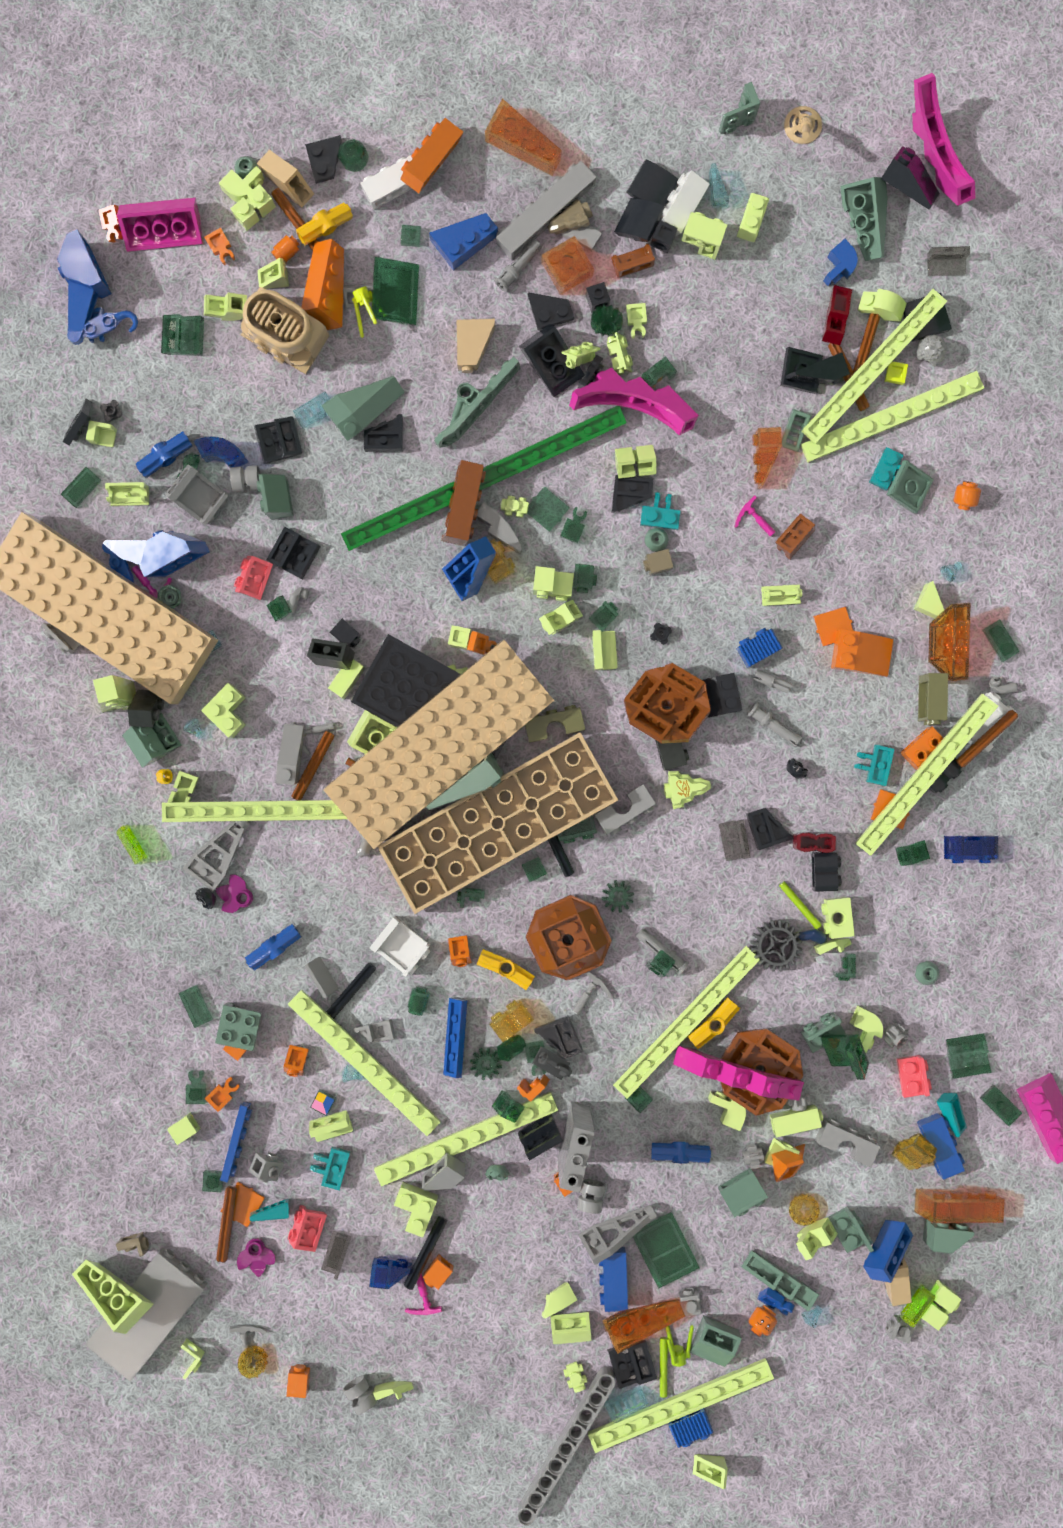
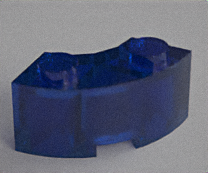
M211 436L193 441L201 457L207 463L221 461L231 468L241 467L249 462L242 451L226 439Z
M944 836V859H952V863H964V860H979V863H991V860L999 859L998 836Z

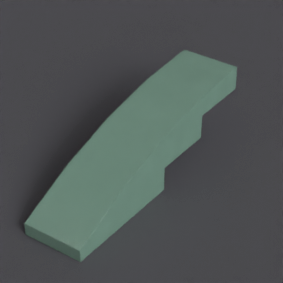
M751 1250L741 1266L771 1289L777 1290L808 1312L819 1296V1293L753 1250Z

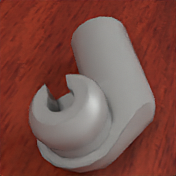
M303 587L297 588L289 597L287 611L296 613L298 601L300 598L307 599L309 591Z
M992 677L989 681L990 688L999 695L1017 692L1016 683L1005 685L999 677Z

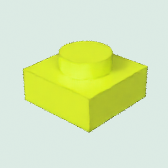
M892 361L887 366L884 382L903 385L906 379L908 364Z

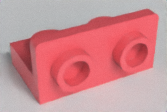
M254 556L244 558L240 566L242 569L241 575L236 578L234 587H236L235 592L261 600L273 564Z
M920 1055L896 1058L902 1096L904 1098L919 1095L930 1096L929 1090H932L930 1079H927L926 1071H928L927 1061Z
M300 1205L294 1215L293 1228L289 1231L288 1235L291 1246L297 1250L315 1252L327 1214L321 1211L308 1210L304 1205Z

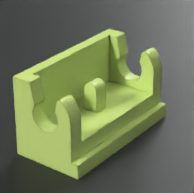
M144 482L105 483V489L109 493V497H106V500L110 503V506L149 505V486Z

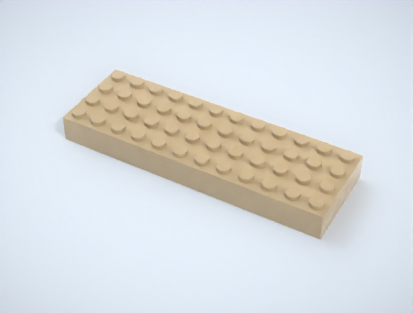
M21 512L0 546L1 591L169 704H179L217 644V638L30 514Z
M503 639L324 788V792L371 847L375 849L550 705L554 699Z
M581 733L574 735L501 776L500 779L502 781L494 788L490 786L486 790L466 796L377 846L414 914L618 801Z

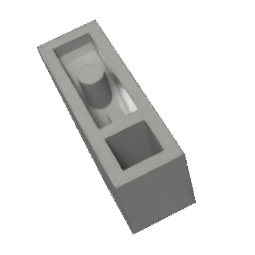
M284 724L275 783L296 785L299 782L304 725Z

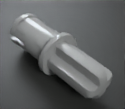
M757 669L753 678L754 681L769 686V689L772 687L785 693H789L792 687V683L776 677V674L771 675Z

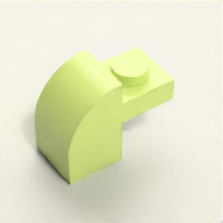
M257 166L243 180L231 169L219 182V185L226 195L233 201L238 202L243 197L247 200V194L259 184L262 186L265 178Z
M878 289L877 292L863 291L858 310L860 313L879 314L885 321H901L907 303L901 296L888 290Z
M228 292L225 297L205 294L204 316L221 318L222 321L243 319V307L247 300V295Z
M571 600L554 611L543 615L539 620L542 623L543 629L549 635H553L583 615L574 600Z
M857 1005L849 1023L863 1030L855 1047L867 1053L868 1049L870 1050L874 1044V1035L882 1039L883 1025L875 1014Z
M710 1092L709 1101L724 1108L720 1118L721 1123L740 1131L745 1121L746 1109L732 1099L727 1098L723 1092Z
M827 1217L817 1220L800 1230L797 1234L799 1240L796 1244L805 1260H809L814 1257L818 1248L831 1245L838 1233Z

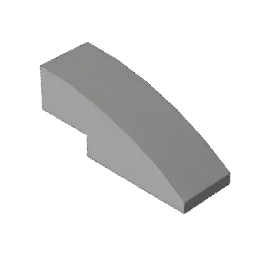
M483 502L478 510L477 519L490 527L488 535L521 554L522 547L512 528L500 514Z

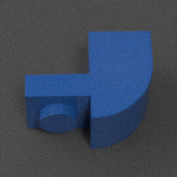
M846 238L830 251L827 258L834 264L835 268L826 275L823 282L829 286L832 283L837 284L843 277L848 280L855 270L858 261L857 253Z

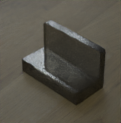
M970 246L932 247L927 253V275L964 276L966 274V259L970 255Z
M744 820L720 823L719 829L725 860L751 858Z
M333 1231L321 1270L335 1274L334 1279L338 1280L352 1236Z

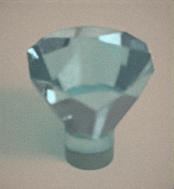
M956 562L953 565L942 566L940 572L943 578L949 582L955 580L957 571L962 568V564Z
M197 718L186 722L183 731L195 735L198 739L204 736V733L200 730Z
M346 1064L342 1071V1082L354 1079L362 1080L363 1075L357 1072L351 1065Z
M817 1305L813 1310L801 1313L805 1324L816 1328L818 1317L823 1310Z

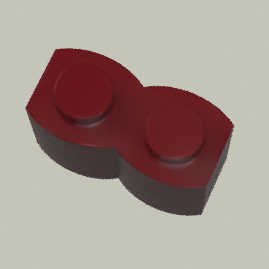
M806 832L793 834V848L795 850L803 852L815 850L824 853L836 850V836L832 834H812Z

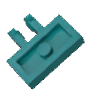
M886 447L869 483L886 491L891 481L893 482L895 478V472L901 466L899 464L903 454Z
M655 492L653 507L642 506L640 526L678 530L681 510L670 509L672 494H667L665 508H659L660 493Z
M874 745L872 755L857 752V757L870 759L871 762L870 766L855 764L854 768L868 771L866 782L887 786L895 749Z
M332 1146L329 1157L320 1153H314V1159L327 1163L326 1168L319 1165H311L310 1167L312 1172L324 1175L321 1186L340 1191L351 1151Z

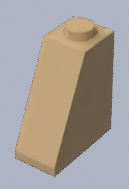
M271 150L258 161L257 165L264 175L301 208L314 195L298 169Z
M495 319L456 320L458 371L472 373L473 370H478L495 330Z
M904 1257L892 1283L885 1282L892 1306L912 1303L909 1270Z

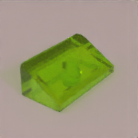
M121 826L116 833L134 864H138L145 860L147 855L130 826Z
M921 1284L911 1297L912 1303L906 1304L901 1311V1319L914 1328L935 1300V1295L925 1285Z

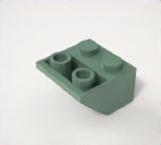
M259 474V481L256 483L258 492H261L263 499L260 500L261 511L271 520L294 516L287 477L285 475Z
M160 713L159 720H156L153 728L131 726L122 735L142 768L158 761L181 746L180 741L162 713Z
M751 1168L718 1186L734 1218L745 1215L749 1211L748 1209L753 1206L762 1205L765 1199L768 1198Z
M939 1215L925 1217L923 1241L933 1252L953 1254L974 1237V1231L961 1218L951 1217L949 1220L943 1219Z
M703 1315L692 1341L690 1353L725 1367L735 1357L742 1340L741 1334L738 1329Z

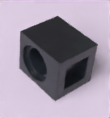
M660 220L652 237L651 246L668 254L678 228Z
M605 282L586 288L585 296L591 313L610 306V297Z
M343 618L329 632L338 641L347 643L352 648H355L361 641L359 639L361 634Z

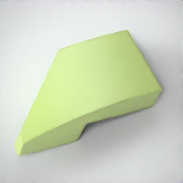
M849 938L828 940L824 944H817L813 947L816 953L821 955L833 948H836L838 952H843L844 948L852 943Z
M568 1282L551 1291L550 1295H546L547 1301L545 1309L542 1311V1317L547 1318L577 1301Z
M387 1382L376 1385L373 1395L375 1400H379L395 1393L396 1398L399 1400L402 1398V1393L412 1390L414 1387L412 1382Z

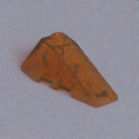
M674 1299L619 1311L602 1322L607 1337L618 1354L685 1317L679 1300Z

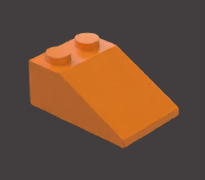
M837 630L831 669L888 677L894 639L852 630Z

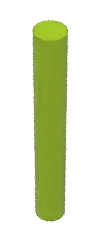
M783 881L779 887L815 929L820 928L822 924L788 884Z
M660 1337V1397L662 1398L667 1397V1337Z

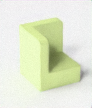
M89 421L86 440L91 444L114 447L117 429L111 424Z
M452 625L448 645L467 650L472 630Z
M190 1112L167 1130L178 1145L197 1133L201 1128Z

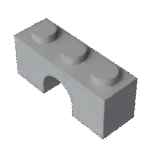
M644 784L626 794L631 803L630 809L626 813L618 814L609 805L594 815L606 835L610 833L613 836L622 830L620 826L627 823V825H630L638 820L637 815L642 812L646 815L654 809L652 806L656 803Z
M832 1118L830 1121L824 1119L815 1141L819 1145L835 1152L840 1143L850 1141L853 1144L850 1153L851 1158L872 1168L881 1147L876 1142L877 1139L867 1134L865 1137L858 1134V1130L850 1126L847 1129L841 1127V1123Z

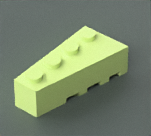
M114 675L93 680L102 713L114 709L128 710L136 694L134 681Z
M85 1260L72 1274L113 1332L126 1334L154 1305V1303L97 1262Z

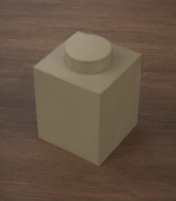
M669 549L647 554L643 561L645 572L649 571L651 576L672 570L673 563Z

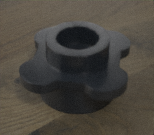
M112 400L108 404L103 403L100 406V410L104 413V420L107 422L122 416V412L118 407L119 403L116 400Z
M656 623L650 639L652 641L657 640L662 645L668 643L667 638L672 633V629Z

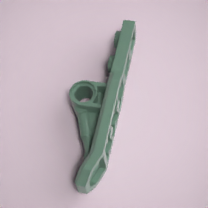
M515 357L504 362L501 371L490 378L489 384L481 392L469 383H462L458 386L457 403L450 425L440 432L434 440L439 448L447 447L458 441L492 403L497 394L521 369L519 361ZM465 392L471 393L468 397L462 396Z

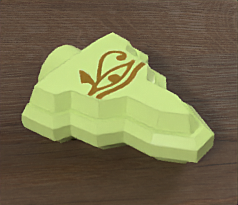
M668 771V783H664L665 798H671L673 809L683 807L685 803L692 801L694 796L702 795L711 789L710 781L701 778L692 779L688 774H680L679 771Z

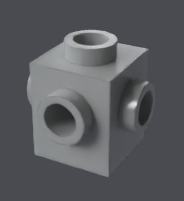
M256 1153L249 1172L265 1183L277 1181L284 1163L274 1153Z

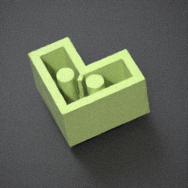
M691 212L681 241L698 246L697 254L715 260L728 224H725L720 219L707 218L700 212Z
M536 566L533 595H537L539 599H548V596L556 597L558 601H567V598L571 599L574 573L557 572L555 568Z
M227 683L201 710L228 738H234L246 726L233 712L246 697L230 683Z
M402 1182L394 1206L411 1212L405 1231L423 1238L438 1195Z

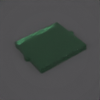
M543 487L536 497H532L527 514L550 532L558 522H561V518L570 507L546 487Z

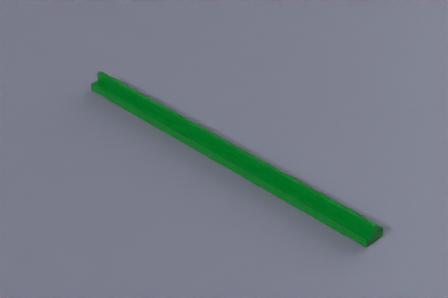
M620 406L610 408L483 467V471H486L484 482H480L479 490H483L626 424L627 422ZM454 481L342 532L341 536L348 550L351 551L448 506L452 493H454Z

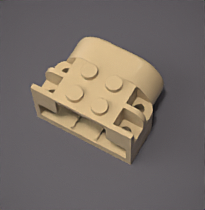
M259 287L257 292L250 295L244 304L241 336L258 346L257 349L264 354L269 352L274 355L273 358L279 363L283 364L286 362L306 375L329 338L326 327L308 315L298 304L276 291L266 290L263 287ZM281 319L279 324H274L276 320Z

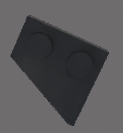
M340 135L305 144L316 184L332 180L335 177V168L339 158L338 153L342 143Z
M527 293L537 330H541L549 324L555 326L574 320L568 299Z
M595 356L586 370L584 378H581L578 388L589 385L593 382L595 376L600 371H603L602 357Z
M87 398L84 400L81 410L76 414L64 436L63 442L69 446L73 440L76 442L82 433L79 431L82 425L86 427L91 419L89 412L93 402Z
M398 414L396 415L397 418L388 422H381L378 426L365 430L364 451H403V415Z
M615 475L611 513H616L650 500L652 498L653 479L641 477L618 478V475Z
M766 808L746 813L757 850L794 839Z
M569 1015L534 1028V1032L542 1036L547 1041L546 1043L555 1048L564 1059L583 1052Z

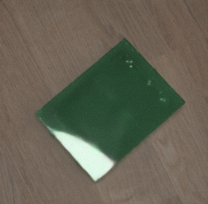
M374 257L372 311L377 320L416 326L419 264Z
M672 1211L646 1224L633 1236L658 1289L700 1268Z

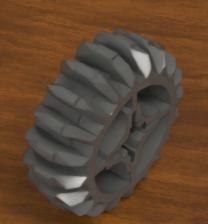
M770 920V926L763 922L762 924L765 929L762 930V928L757 927L756 929L760 932L759 935L756 933L752 934V936L757 938L756 941L750 940L751 944L756 945V947L750 948L751 952H757L754 958H760L757 964L762 965L764 963L763 968L766 970L770 966L772 972L776 970V966L780 972L783 971L782 965L786 969H790L789 962L793 965L796 964L793 960L794 956L800 958V955L796 953V951H802V948L797 946V944L802 943V940H796L800 934L798 932L793 933L795 931L794 926L788 929V922H785L783 926L781 920H777L776 925L774 920ZM781 930L788 936L778 939L772 931ZM767 935L768 944L764 949H761L763 938ZM773 940H775L777 943L781 942L778 945L779 951H777L775 948H773L772 950V947H774ZM791 941L790 951L785 957L784 948ZM776 953L780 960L771 961L766 959L764 955Z

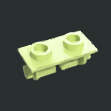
M616 332L615 336L608 337L606 342L610 355L617 354V357L611 359L614 371L618 375L624 374V370L631 373L633 362L631 356L627 353V340L625 336Z
M583 342L581 345L572 346L570 349L562 351V354L567 355L566 366L573 369L581 364L593 361L595 352L601 348L593 346L591 342Z
M800 584L761 587L762 606L801 604L802 589H800Z

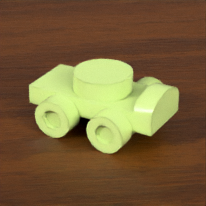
M508 496V499H502L501 510L505 511L506 516H512V513L515 512L516 517L523 518V515L528 513L529 502H526V498L519 497L517 501L514 496Z
M576 1361L567 1364L566 1369L563 1371L565 1377H570V1380L567 1381L569 1388H573L575 1393L585 1390L584 1383H587L588 1380L586 1374L581 1375V1372L584 1371L582 1363L577 1364Z

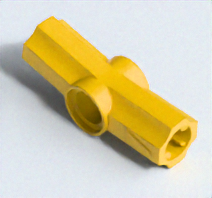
M343 202L328 211L323 209L317 212L312 220L296 229L302 244L306 246L322 235L328 236L338 226L351 220L353 217L351 208Z
M482 949L476 964L499 973L527 990L535 978V975L513 962L512 959L502 957L485 949ZM503 963L511 964V971H502L501 965Z
M727 997L704 1023L688 1035V1038L697 1049L701 1048L713 1037L724 1031L725 1026L740 1010V1007ZM714 1020L720 1021L717 1029H711L710 1027L711 1022Z

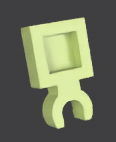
M627 304V325H633L631 337L634 339L635 332L640 331L642 338H644L646 330L642 325L647 324L646 304Z

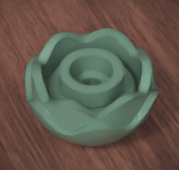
M242 156L235 162L234 170L241 179H244L258 165L252 157Z
M661 528L650 529L645 536V545L653 552L664 550L668 544V535Z
M166 585L159 590L157 599L174 609L181 603V591L173 585Z
M925 961L917 965L915 977L921 984L931 985L938 980L939 969L933 962Z
M491 1165L485 1173L489 1180H508V1176H510L508 1169L503 1165Z

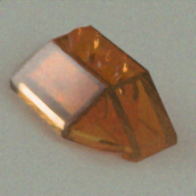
M969 602L949 605L929 624L928 662L940 673H948L949 681L969 679L971 603Z

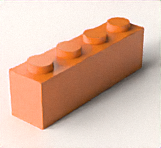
M444 118L441 123L437 122L434 125L431 136L426 135L421 143L422 147L420 149L417 147L411 156L412 160L410 162L407 160L401 168L403 174L400 180L418 194L454 150L463 135V131L447 118Z

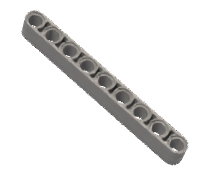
M602 1367L597 1372L518 1505V1521L522 1525L529 1526L534 1522L614 1389L615 1376L611 1368ZM605 1376L611 1378L608 1382H604L601 1379ZM594 1393L601 1395L599 1398L592 1397ZM589 1410L591 1413L584 1415L582 1411ZM573 1427L581 1428L579 1431L572 1430ZM565 1443H568V1444L571 1445V1446L568 1447V1448L562 1447V1445L565 1444ZM554 1460H559L561 1463L555 1465L552 1462ZM549 1477L550 1480L544 1481L542 1478ZM533 1494H540L541 1496L538 1497V1498H535V1497H533L532 1495H533ZM528 1510L531 1513L523 1514L522 1512Z

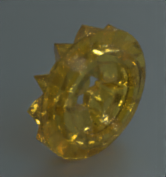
M801 1194L794 1196V1199L789 1203L788 1211L791 1219L796 1224L807 1226L817 1220L820 1208L818 1202L811 1195ZM803 1203L805 1204L806 1208H810L809 1210H806L805 1217L801 1211H798L802 1208Z
M250 1346L240 1354L238 1370L241 1375L251 1379L254 1377L258 1378V1375L264 1372L266 1365H268V1355L263 1348ZM252 1356L254 1359L258 1360L255 1363V1369L253 1366L249 1365L250 1363H252Z

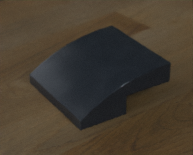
M646 159L626 193L632 198L648 200L666 206L670 193L678 185V178L661 166Z
M630 198L614 232L618 236L632 237L635 241L649 242L663 215L665 207L648 200Z
M925 297L907 302L904 317L906 318ZM945 305L912 339V342L924 339L926 336L949 332L952 329Z
M293 416L274 419L273 422L254 426L263 464L302 454Z
M284 526L266 560L303 580L321 546Z
M552 1114L542 1117L517 1131L529 1161L563 1141Z
M646 1340L607 1349L619 1389L635 1383L641 1385L657 1379Z

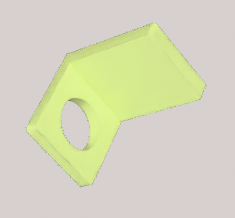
M773 1138L764 1162L773 1166V1153L788 1150L799 1154L800 1151L787 1142Z
M187 1338L181 1348L193 1356L195 1360L184 1373L182 1378L185 1380L192 1371L195 1373L201 1366L202 1362L200 1360L205 1353Z

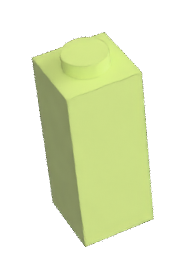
M809 1105L803 1111H793L791 1109L769 1114L776 1138L822 1127L823 1115L821 1109L818 1110L815 1105Z

